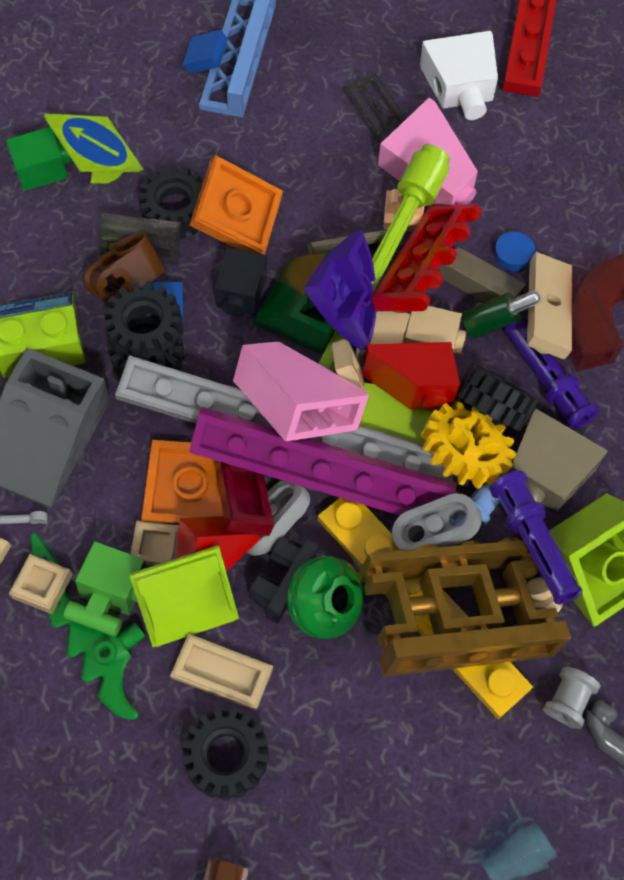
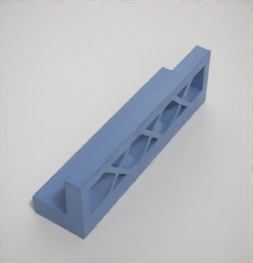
M276 0L231 1L222 29L228 39L220 66L233 58L236 59L233 74L227 77L220 69V66L210 69L199 103L200 110L243 117L275 10ZM239 5L253 7L249 19L243 21L237 13ZM243 30L245 35L242 44L234 48L229 41V37ZM225 86L227 87L228 104L210 100L213 92Z

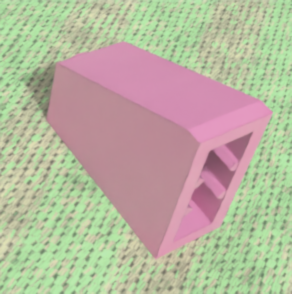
M428 98L380 144L378 166L400 181L414 152L420 150L423 145L437 146L449 155L450 162L448 165L450 171L433 205L470 204L476 194L474 185L478 171L436 102Z
M279 341L242 345L233 382L285 442L357 431L369 394L364 389Z

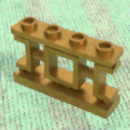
M509 537L496 543L479 544L478 541L472 540L462 542L456 546L438 547L435 544H426L412 550L400 551L387 547L369 554L358 572L360 582H366L364 586L366 595L388 593L396 625L384 626L377 637L379 647L383 646L384 650L379 658L383 677L554 657L572 637L566 621L556 622V619L559 617L556 608L535 609L526 580H532L539 570L524 541L516 537ZM504 570L502 577L506 588L494 589L489 571ZM422 577L419 583L423 596L409 597L404 579ZM472 585L481 616L451 619L442 588ZM512 606L518 626L500 628L505 623L500 607ZM428 614L434 635L415 637L418 628L414 616Z

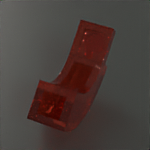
M624 254L613 257L596 267L585 278L572 304V351L569 355L576 372L614 363L623 347L612 318V307L624 301Z

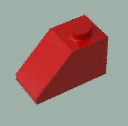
M451 342L367 344L362 364V375L409 409L439 411L445 403L452 407L460 381Z

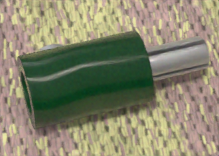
M537 290L530 291L516 298L507 292L465 310L462 313L464 327L471 338H480L520 320V311L541 303V297Z

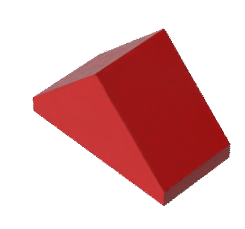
M224 516L180 518L175 559L219 545L227 571L256 545L261 538L255 534L226 532Z

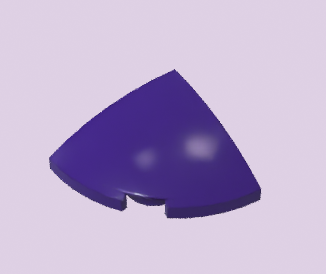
M362 230L354 231L330 252L311 275L304 289L321 315L342 337L359 350H366L367 344L371 342L377 312L373 303H371L373 296L371 282L375 281L376 278L370 250Z

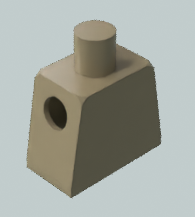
M535 409L508 473L517 470L524 471L528 476L527 486L535 501L542 503L557 513L596 471L608 450Z

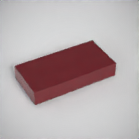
M219 461L216 467V474L226 532L270 536L274 527V521L264 475Z

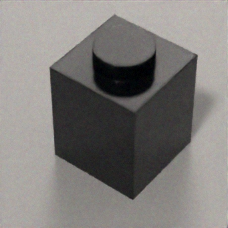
M227 247L215 286L216 307L222 308L225 313L236 317L243 316L245 313L256 316L267 278L266 255Z

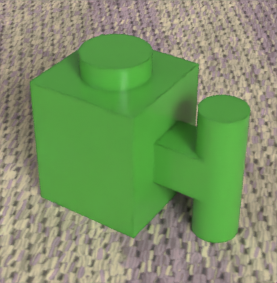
M94 541L75 580L80 598L86 599L89 602L87 606L70 601L66 606L64 618L116 637L120 631L122 619L108 615L110 609L130 616L135 602L138 603L129 574L146 569L145 559Z

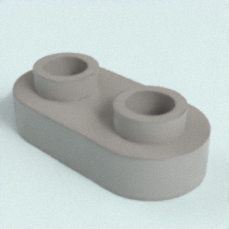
M282 480L267 492L274 527L270 536L258 535L261 540L247 552L249 555L257 556L271 552L279 539L304 515L310 503V495L305 487Z
M458 493L450 494L401 514L393 525L392 538L400 550H412L426 544H435L438 547L453 546L469 540L478 532L482 522V515L478 506L468 496ZM466 515V520L462 525L454 526L457 517ZM419 531H424V537L420 541L414 542L415 534Z

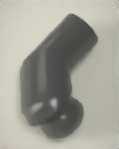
M597 700L591 710H586L585 723L597 747L624 767V738L609 726L616 720L618 716L617 711L604 700Z

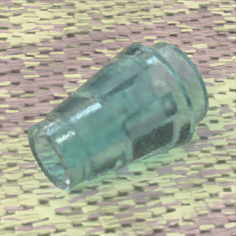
M533 822L527 827L521 824L488 858L480 863L491 880H520L550 868L548 862L555 859L557 854L539 825Z

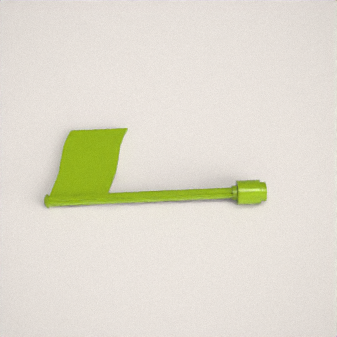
M423 145L420 150L414 152L397 185L398 191L402 194L401 198L403 201L372 259L376 278L375 281L371 282L373 294L417 208L430 206L434 203L450 171L448 165L450 162L449 155L437 146ZM336 330L318 363L332 372L335 370L332 343L345 339ZM364 383L365 391L369 394L359 426L424 445L426 440L421 437V433L433 411L409 409L375 384ZM460 399L454 400L451 407L452 409L455 407L456 403L460 401Z

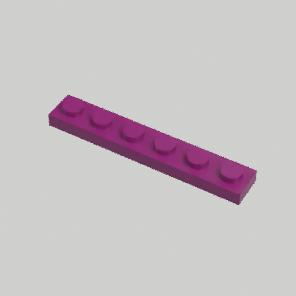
M202 407L199 412L189 450L193 454L399 516L406 511L447 495L455 494L456 483L308 438L285 442L272 427Z

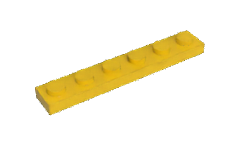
M339 498L318 515L317 520L360 568L367 556L378 549L390 547L400 551L393 541L391 532L366 505ZM422 577L404 579L409 597L423 596L419 583ZM443 590L451 619L468 617ZM428 614L414 616L418 632L422 636L434 635ZM511 662L453 669L498 720L533 688Z

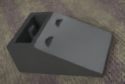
M26 348L7 380L0 398V488L52 509L111 402L104 378Z

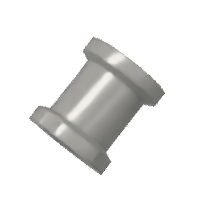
M562 667L559 674L562 681L553 700L546 701L543 711L551 718L570 728L581 729L585 721L582 714L591 695L597 694L601 686L596 679L581 670L572 667Z

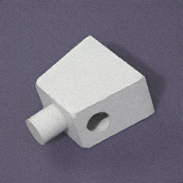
M485 31L423 41L420 67L442 108L462 106L466 119L475 120L481 118L487 111L485 102L493 101L498 78L492 32Z

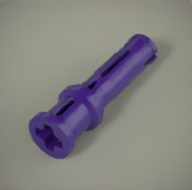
M520 317L518 322L508 325L504 330L506 336L510 338L526 363L546 388L544 392L545 399L549 404H554L566 420L565 426L575 431L592 422L600 413V409L596 404H590L579 389V380L571 374L566 375L553 355L539 353L534 348L532 350L531 347L527 346V318Z
M521 470L507 473L492 483L490 493L494 498H499L508 515L506 519L508 527L514 532L520 533L535 565L553 596L555 604L561 605L577 598L583 590L578 585L544 522L545 508L542 503L535 501L527 486L528 476Z

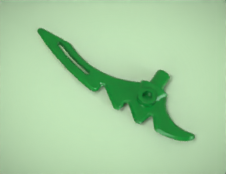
M32 533V555L42 559L46 557L48 561L58 565V560L36 533ZM65 590L60 599L61 603L57 605L53 615L47 614L52 626L55 628L67 623L69 624L67 656L74 658L81 652H84L82 680L89 682L102 676L103 680L98 692L99 699L119 717L128 720L136 719L138 712L129 704L124 695L122 678L126 664L131 658L127 650L145 638L144 633L135 622L114 637L65 619L64 612L66 606L72 601Z

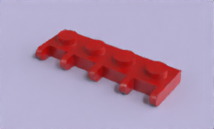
M457 204L428 207L371 298L376 312L405 313L408 311H425L428 308L430 298L425 294V291L440 287L443 282V275L438 269L441 265H450L455 261L457 252L452 246L454 242H463L469 237L471 231L465 223L474 222L480 218L482 209L479 205Z

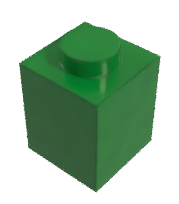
M51 127L6 139L23 191L68 178L65 165L71 163V159L61 142L56 141Z

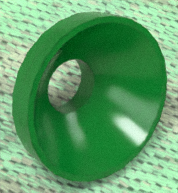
M316 556L302 563L295 571L289 584L287 604L294 624L306 635L318 639L337 638L347 633L355 625L361 614L364 602L362 582H360L357 571L345 560L333 556ZM342 585L348 593V602L341 612H337L332 606L331 598L334 590Z

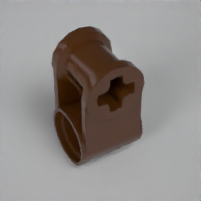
M137 232L122 239L113 249L90 263L83 273V284L90 294L108 302L112 295L120 299L118 290L122 287H125L129 293L132 291V283L138 282L139 288H141L146 282H152L164 272L165 266L146 233Z

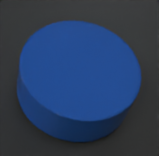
M515 231L501 235L494 249L496 262L508 271L526 269L535 254V245L530 237Z

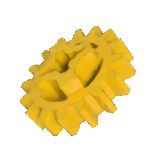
M457 402L453 409L445 403L439 411L434 410L421 433V437L426 440L422 447L423 451L434 454L430 463L432 465H443L445 467L443 476L448 477L454 474L458 477L460 485H464L467 479H469L476 488H481L484 482L491 486L494 481L507 474L513 465L511 462L516 456V452L510 449L514 443L513 438L502 435L506 429L504 425L495 426L491 422L493 418L489 417L488 414L483 415L479 413V410L474 406L468 411L461 402Z

